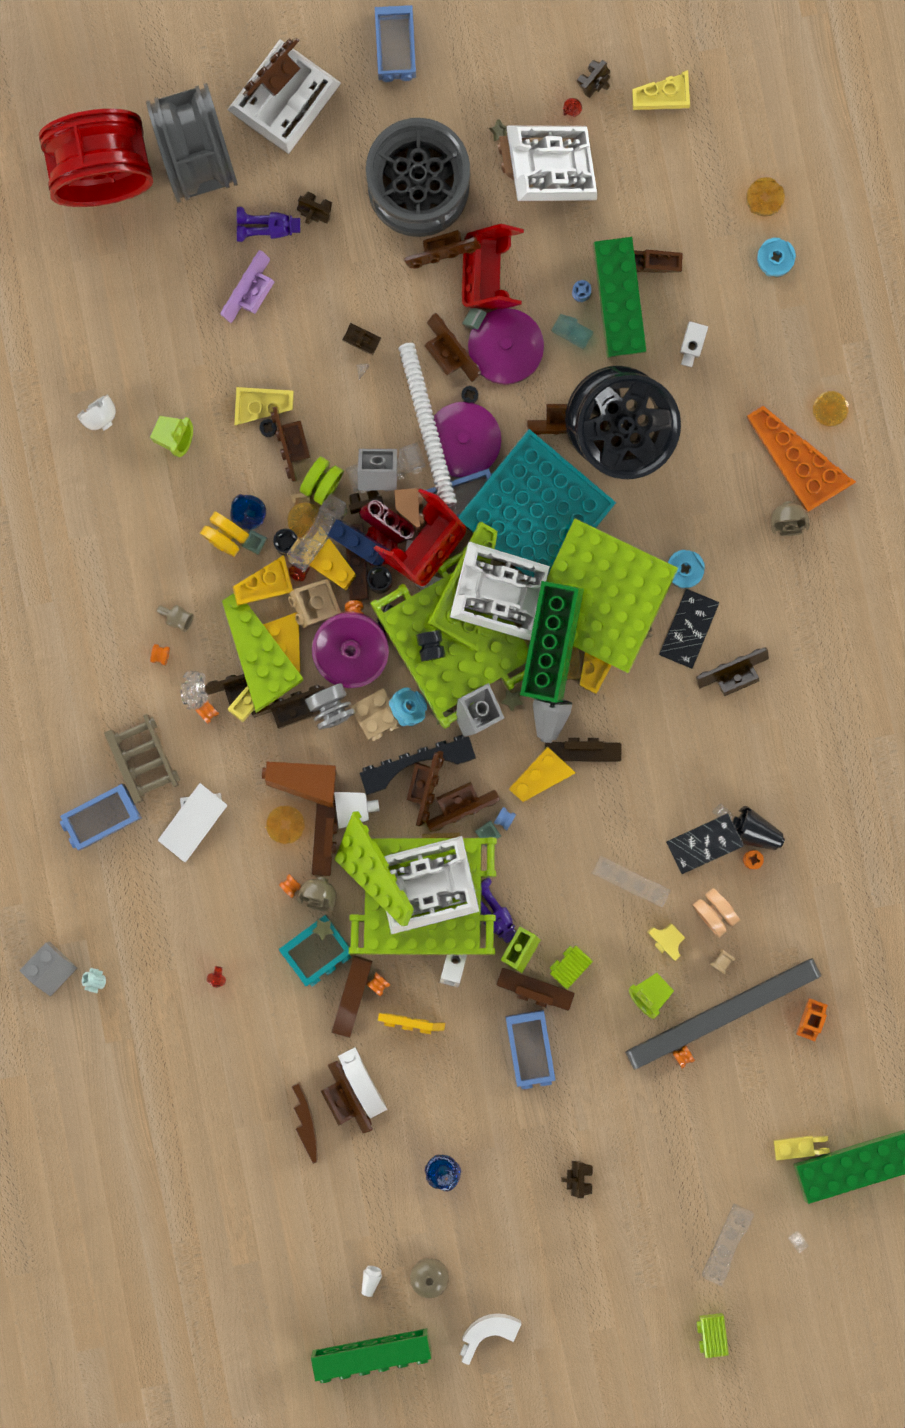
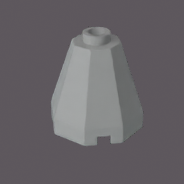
M534 698L533 712L537 737L541 738L542 742L552 743V740H557L571 713L572 702L563 699V702L555 703Z

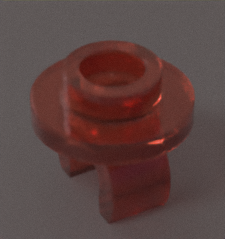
M569 98L565 101L563 107L564 116L568 114L576 117L581 113L582 104L578 99Z
M301 560L289 568L291 578L300 582L306 579L310 569L309 566L305 570L299 567L302 563Z
M215 966L214 973L207 975L206 980L212 987L217 988L225 985L226 978L222 975L223 967Z

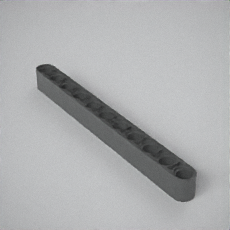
M808 959L632 1047L625 1053L633 1069H638L818 979L822 975L814 959Z

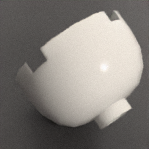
M107 394L91 403L86 409L87 412L82 410L77 415L79 421L90 430L102 428L104 431L113 425L111 421L115 417L116 409L113 401Z

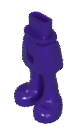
M237 207V242H243L250 236L268 235L271 239H277L288 235L292 236V233H300V218H292V215L289 218V215L278 212H270V215L254 216L247 214L243 207ZM247 224H265V225H268V226H267V227L250 228V227H245V226H243V225H247Z
M485 878L481 881V894L492 908L493 913L481 901V914L496 915L494 933L499 938L502 937L507 944L516 933L515 925L507 908H502L490 891L491 879Z

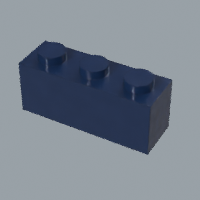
M336 519L327 536L373 565L381 566L384 562V559L374 549L376 545L390 551L343 520Z

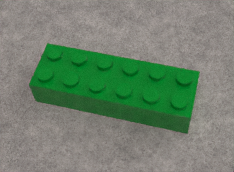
M625 237L595 241L593 243V252L607 358L645 353L647 350L633 238Z
M541 581L520 695L555 703L563 702L584 588Z
M905 1130L794 1163L793 1165L805 1202L811 1204L905 1175Z
M425 1328L316 1349L312 1352L311 1362L315 1382L328 1383L332 1381V1378L339 1377L340 1380H343L359 1373V1376L370 1374V1371L378 1370V1372L390 1370L389 1367L393 1366L405 1368L409 1366V1363L425 1364L431 1359L432 1350L428 1329Z

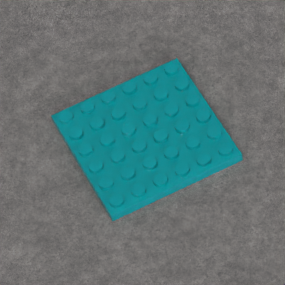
M528 429L459 514L458 518L473 533L479 522L485 523L498 531L495 550L550 566V572L574 518L597 528L617 502ZM514 566L523 575L534 578L535 572Z

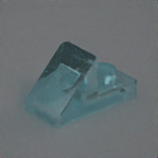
M560 314L551 331L584 349L593 335V331L577 323L578 319Z

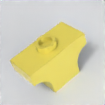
M670 923L662 930L652 927L647 932L657 942L655 947L661 953L665 951L674 961L681 956L678 947L685 937L673 924Z

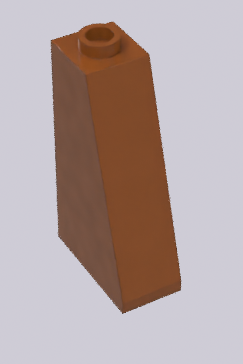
M266 761V768H262V779H265L267 786L334 808L336 765Z

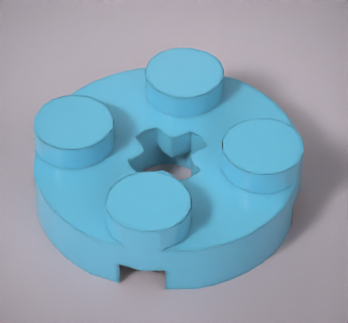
M781 238L766 240L757 253V263L760 269L769 277H779L787 274L793 267L796 253L791 243L781 240ZM773 253L781 255L779 262L772 260Z
M680 550L669 558L668 563L678 567L672 584L679 588H691L701 581L705 565L699 554L690 550ZM682 564L690 566L689 574L681 572Z
M408 687L397 691L392 699L389 700L391 711L401 726H415L425 719L424 715L427 710L426 701L421 693L418 691L414 692ZM406 704L411 705L412 708L408 710Z

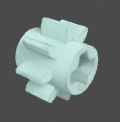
M90 968V972L83 974L82 985L85 986V990L98 993V989L104 988L106 977L102 975L103 971Z

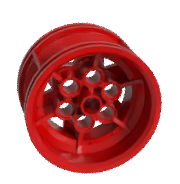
M93 109L69 114L45 125L39 132V141L45 156L51 200L56 204L68 207H94L121 202L147 191L153 185V176L148 163L141 117L135 112L124 109Z

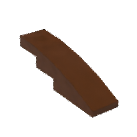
M648 249L645 251L634 250L637 272H682L683 253Z
M354 956L331 1033L350 1038L373 961Z
M298 1082L292 1086L300 1104L294 1107L301 1122V1125L296 1127V1131L314 1164L318 1160L314 1119L302 1085Z

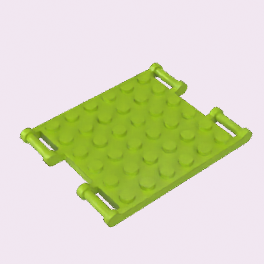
M466 547L460 553L446 560L439 568L438 572L442 579L411 596L406 585L403 583L398 586L397 590L378 601L374 600L370 603L444 729L457 720V711L447 717L443 715V712L455 706L459 698L489 683L490 685L500 678L508 690L513 689L515 684L522 681L524 671L511 679L507 674L526 663L529 650L523 638L482 627L478 639V651L468 648L441 632L443 641L440 644L444 646L446 657L421 662L419 651L422 647L418 646L416 635L437 630L427 623L453 572L448 574L446 569L460 561ZM403 596L405 601L383 613L381 607ZM483 614V615H482V616H484L485 618H489V619H492V618H493V616H490V615H487V614ZM497 618L499 622L515 626L512 621Z
M452 838L371 839L376 841L383 855L387 856ZM463 838L480 912L391 934L386 910L365 891V915L351 914L349 917V921H351V947H349V954L495 955L493 941L496 915H481V878L496 877L494 867L497 838ZM482 845H487V870L482 871ZM453 849L450 851L432 854L422 858H429L431 860H435L440 857L443 858L448 855H454L456 854V850ZM418 858L388 866V870H397L402 867L411 866L410 862L418 861ZM443 859L444 864L450 862V860ZM400 871L397 872V873H398V876L405 874L404 872H402V873H400ZM452 898L453 903L460 901L459 899ZM463 902V903H460V904H456V905L444 907V908H441V909H438V910H434V911H435V912H439V911H443V910L449 909V908L456 909L457 906L464 905V904H468V903H467V902ZM430 912L413 915L411 918L430 914ZM359 922H364V948H358ZM481 922H486V948H480Z

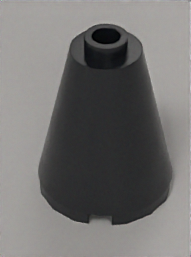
M743 806L739 810L741 812L740 816L734 817L732 823L744 845L777 850L783 846L785 841L783 833L750 807Z

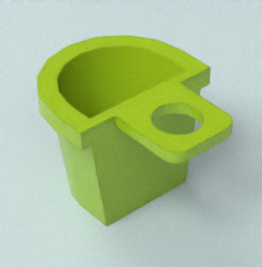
M159 416L150 438L154 443L170 450L174 456L182 457L190 447L193 437V424L190 418L187 417L178 419Z
M655 973L637 986L633 984L629 988V994L634 1003L645 1015L652 1019L660 1014V1008L674 992L658 973Z

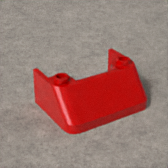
M500 223L466 234L464 240L475 237L481 244V248L473 253H463L462 304L465 307L505 309L522 305L521 300L512 299L506 290H500L501 254L506 253L510 249L511 236L524 233V229Z
M420 488L418 492L428 502L422 511L423 519L427 523L405 552L399 548L388 551L377 545L374 549L395 570L415 584L425 586L463 539L466 527L438 495Z

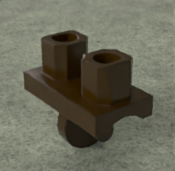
M592 60L588 66V70L591 72L590 76L587 77L582 74L577 79L578 85L589 98L595 91L599 92L602 88L608 90L610 84L607 82L610 79V70L607 67V62L604 60L601 62Z
M309 191L304 196L300 195L297 211L306 217L305 223L310 224L313 220L328 224L332 202L323 199L321 204L315 202V194Z
M350 323L342 341L374 355L381 337Z
M377 490L366 491L368 499L361 501L359 493L349 495L351 515L356 513L360 515L361 508L373 500H377L384 505L382 495L380 496Z
M572 1161V1170H567V1177H561V1182L567 1183V1190H571V1196L584 1198V1195L592 1194V1184L584 1183V1176H592L593 1166L580 1161Z

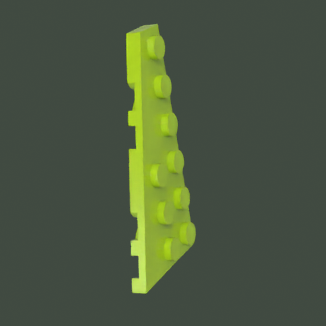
M479 522L469 542L495 549L498 531L483 522ZM466 547L427 624L437 630H441V632L468 648L478 651V639L482 627L450 617L467 550ZM477 555L476 560L491 565L492 559ZM464 608V611L473 613L474 615L482 616L484 614L482 612Z
M233 593L222 600V604L257 713L304 680L248 604L237 606Z
M359 811L352 812L334 860L401 926H408L414 908L405 892L397 886V878L388 870L389 864L376 841H372L368 834L370 830L367 825H363L360 818L362 816Z

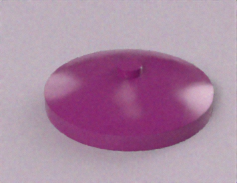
M511 308L496 309L488 312L478 330L472 328L468 341L469 356L478 365L481 371L480 375L493 383L502 385L519 383L530 377L540 365L544 352V339L537 323L524 312Z
M456 402L443 407L434 415L435 426L440 438L439 443L442 444V454L445 456L444 460H446L445 465L448 467L449 476L463 478L489 469L494 464L501 448V431L496 419L488 410L474 403Z
M343 612L328 618L318 628L312 643V657L319 673L334 685L342 683L344 688H359L373 682L383 672L389 655V644L382 627L369 616L357 612Z

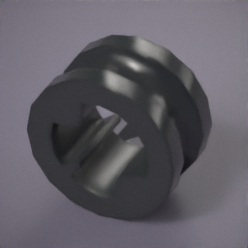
M466 386L462 390V400L467 403H475L478 400V390L473 386ZM467 391L475 393V395H473L474 399L470 400L469 397H465V395H467Z
M271 419L263 420L260 423L261 434L265 437L274 436L276 434L275 431H277L276 424ZM272 424L273 431L266 433L264 425Z

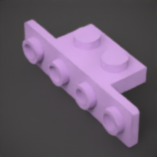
M259 250L220 313L230 323L233 322L241 308L255 314L274 284L271 278L262 274L270 261V258L263 251Z

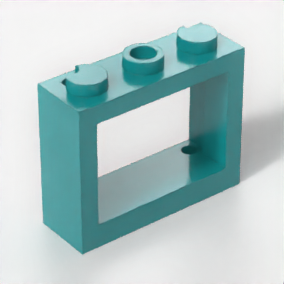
M326 914L319 919L323 922L330 921ZM317 921L278 949L305 986L310 984L313 987L321 981L319 978L321 975L326 973L328 976L336 970L335 965L341 961L344 964L352 958L349 954L350 946L332 922L330 925L331 930L334 932L332 935L341 945L344 952L309 978L303 973L289 951L314 933L312 931L317 927Z

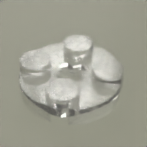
M188 671L183 676V678H186L185 683H181V699L184 705H188L187 709L197 710L208 699V695L205 692V675L198 671Z

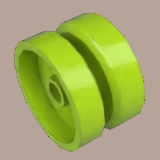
M320 456L307 473L299 492L307 497L315 492L314 501L323 506L336 490L344 470L336 465L329 469L330 462Z

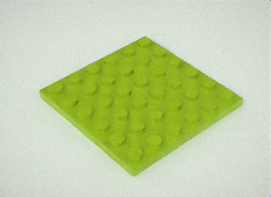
M574 518L546 581L584 588L573 646L629 673L677 573L678 567Z

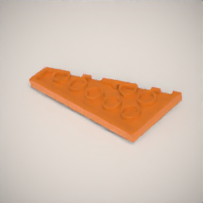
M762 406L746 416L807 513L856 483L855 480L848 477L810 443L803 440L794 430L781 422L766 407Z

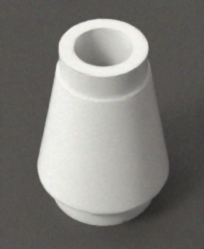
M367 1266L363 1271L361 1293L364 1296H373L382 1278V1270L380 1268Z

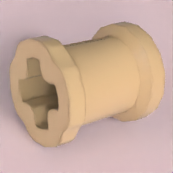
M721 949L720 955L710 965L725 975L726 968L735 958Z

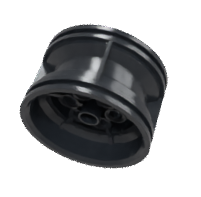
M608 366L590 373L575 387L566 407L565 425L571 444L592 466L613 478L637 479L655 472L668 461L679 441L681 417L675 399L662 384L631 367ZM629 388L623 397H620L614 390ZM649 398L652 401L654 408L646 407ZM629 400H634L633 407L627 409V402ZM615 403V409L608 412V405ZM597 404L601 414L590 419L592 411ZM645 415V421L638 424V417ZM602 421L608 422L605 429H600ZM654 432L652 438H650L649 434ZM633 433H637V439L630 441V436ZM614 436H619V441L616 444H611V439ZM593 440H604L602 452L596 447ZM627 451L633 453L632 455L625 456Z

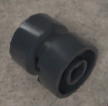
M280 529L273 538L274 547L282 556H292L299 549V539L291 529Z
M383 566L372 568L367 575L368 585L375 593H385L392 586L391 573Z
M441 630L416 635L418 646L422 647L419 651L421 662L446 657L444 646L440 644L443 641Z

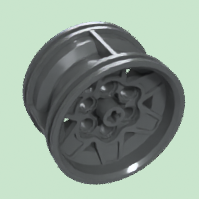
M207 83L203 84L204 88L202 89L197 85L190 90L159 99L158 97L154 98L155 103L152 104L150 100L146 101L159 150L177 203H180L183 197L187 201L190 200V197L223 187H226V189L230 188V183H234V186L238 185Z
M427 118L404 119L387 127L373 142L366 160V179L371 206L378 218L386 226L403 235L425 237L437 234L450 227L462 214L469 197L470 161L461 139L446 125ZM408 148L406 158L395 156L398 152ZM429 148L437 151L442 156L431 158ZM416 156L423 157V161L419 163L413 159ZM404 165L407 169L404 172H400L397 170V167ZM437 165L440 170L433 172L430 170V167ZM383 175L392 180L385 188L383 185ZM454 175L453 187L451 188L445 180ZM399 184H404L407 186V188L403 191H400L397 189V186ZM437 184L440 188L437 191H433L430 189V186ZM420 193L423 195V198L415 200L413 196ZM406 204L407 209H404L399 205ZM431 204L437 205V207L430 209Z

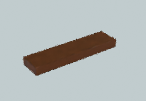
M363 523L350 524L364 533ZM346 548L347 563L357 575L349 585L350 601L369 600L366 560Z

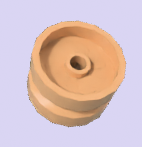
M712 888L705 894L710 906L702 899L697 900L692 906L706 925L720 938L727 932L726 926L721 921L722 919L732 927L740 919L729 902Z

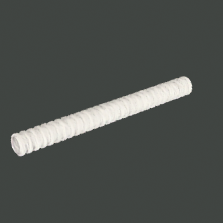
M405 343L398 349L401 352L400 357H402L401 360L404 363L403 368H406L404 372L407 374L406 379H408L407 383L409 384V390H411L410 394L412 395V401H414L415 412H417L416 417L418 418V423H420L419 428L422 429L420 431L423 434L422 439L425 440L423 442L426 446L425 450L428 451L426 453L429 457L428 462H431L429 464L432 468L431 473H434L432 477L435 479V488L438 490L437 495L450 507L455 505L457 500L454 499L455 493H452L454 491L451 487L452 482H449L451 478L448 476V467L445 465V456L442 454V444L439 443V433L435 426L436 422L434 421V415H432L433 411L431 410V404H429L428 393H426L427 388H425V382H423L424 377L422 376V371H420V362L417 360V351L414 349V343Z

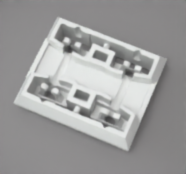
M282 40L277 42L249 81H255L258 77L257 72L263 66L267 67L271 63L269 61L276 52L280 53L284 49L282 45L285 42ZM294 49L288 53V56L301 69L276 96H273L262 84L247 97L243 95L245 91L243 88L227 109L288 154L341 84V82ZM323 82L326 84L308 109V100L314 96V92L320 88V84ZM255 97V104H250L252 99ZM296 118L299 122L285 139L282 135L286 134L287 129L292 126V122ZM285 120H286V121H287V124H286V127L284 128V127H282V124H283V123L285 122Z
M507 126V137L518 201L597 200L596 182L586 126ZM522 138H543L539 142L538 139H534L532 142L526 139L522 142ZM562 138H574V142H571V139L562 142Z
M468 542L450 617L531 640L541 581L547 580L550 566ZM477 555L506 563V566H494L477 561ZM513 565L535 572L534 578L518 573L519 570L512 569L510 566ZM464 608L482 612L484 614L493 616V618L489 619L485 618L484 616L474 615L473 613L464 611ZM497 618L522 624V627L517 628V626L499 622Z
M462 836L384 856L389 866L418 858V861L410 862L411 866L402 867L397 870L394 869L390 873L395 875L397 886L405 892L414 908L412 916L430 912V914L410 918L408 926H401L386 911L391 934L480 912ZM453 849L456 850V854L454 855H448L443 858L440 857L435 860H431L429 858H422L425 856L438 854ZM443 859L450 860V862L444 864ZM400 871V873L404 872L405 874L398 876L397 872ZM452 898L459 899L460 901L453 903ZM463 902H467V903H468V904H464V905L457 906L456 909L449 908V909H445V910L439 911V912H435V911H434V910H438V909H441V908H444V907H448V906L460 904V903H463Z

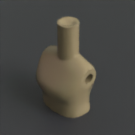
M161 605L157 609L158 613L167 617V625L181 629L184 632L189 629L194 618L193 613H189L177 605L171 610Z

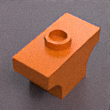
M808 998L796 1035L816 1041L825 1023L828 1005Z

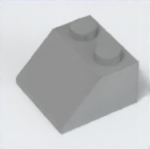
M359 449L358 490H397V449Z
M489 683L458 699L456 721L464 737L476 734L504 719V715Z
M46 942L19 971L32 984L49 996H52L73 974L77 967L51 942Z

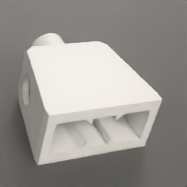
M694 322L688 323L680 353L684 354L681 365L692 367L694 358L700 357L708 326ZM690 343L695 344L694 350L688 348Z
M334 792L339 829L347 827L352 812L359 811L362 816L360 818L361 822L369 821V812L380 811L378 800L367 801L366 793Z
M446 955L439 983L458 987L467 955ZM452 959H457L458 964H453Z

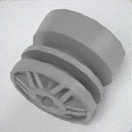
M342 683L324 689L305 700L310 712L320 711V714L314 720L324 719L323 722L317 725L319 730L335 727L347 721L350 716L355 714L354 709L344 710L351 705V702L341 703L340 701L347 695Z

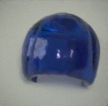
M239 494L233 498L231 504V521L243 530L256 529L264 522L266 506L256 496Z
M443 1154L433 1156L427 1162L424 1169L428 1184L435 1189L447 1192L457 1186L462 1173L461 1167L455 1159Z

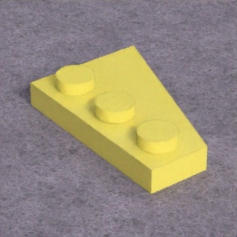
M688 70L674 77H666L663 81L652 82L632 89L633 110L690 108Z
M236 387L234 425L271 416L270 412H273L272 407L275 406L278 407L279 414L293 410L294 391Z

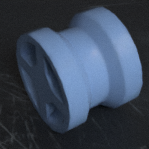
M580 280L574 284L572 296L576 301L585 302L589 299L592 290L589 282Z
M502 807L494 824L502 825L507 831L516 814L509 813L506 808Z

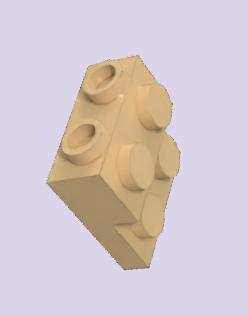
M328 578L290 592L289 603L291 607H295L297 611L295 615L296 621L299 625H302L303 629L319 624L341 613Z
M383 688L350 706L351 709H354V715L368 740L376 741L383 737L382 733L388 729L392 732L400 727L389 706L390 699Z

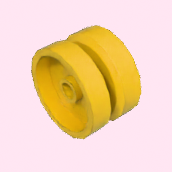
M214 511L209 520L217 530L205 525L199 534L220 551L235 557L240 549L231 540L234 539L239 543H245L249 534L223 515Z

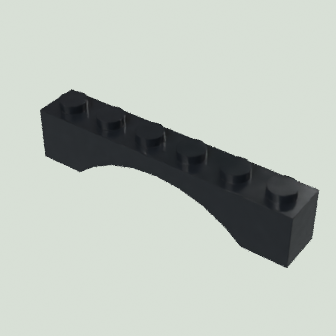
M462 734L454 737L453 742L441 741L435 744V748L428 749V746L417 750V754L410 756V753L400 755L399 760L392 762V759L380 762L381 766L374 768L373 765L362 768L363 772L359 774L366 795L385 790L390 781L403 769L417 762L433 760L434 754L438 751L444 752V761L457 765L476 759L469 736L464 737Z

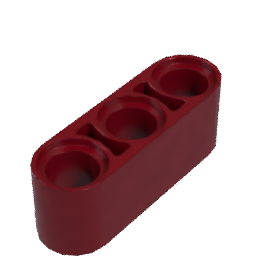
M377 500L367 503L360 510V515L364 521L396 543L401 544L414 535V528L409 522Z

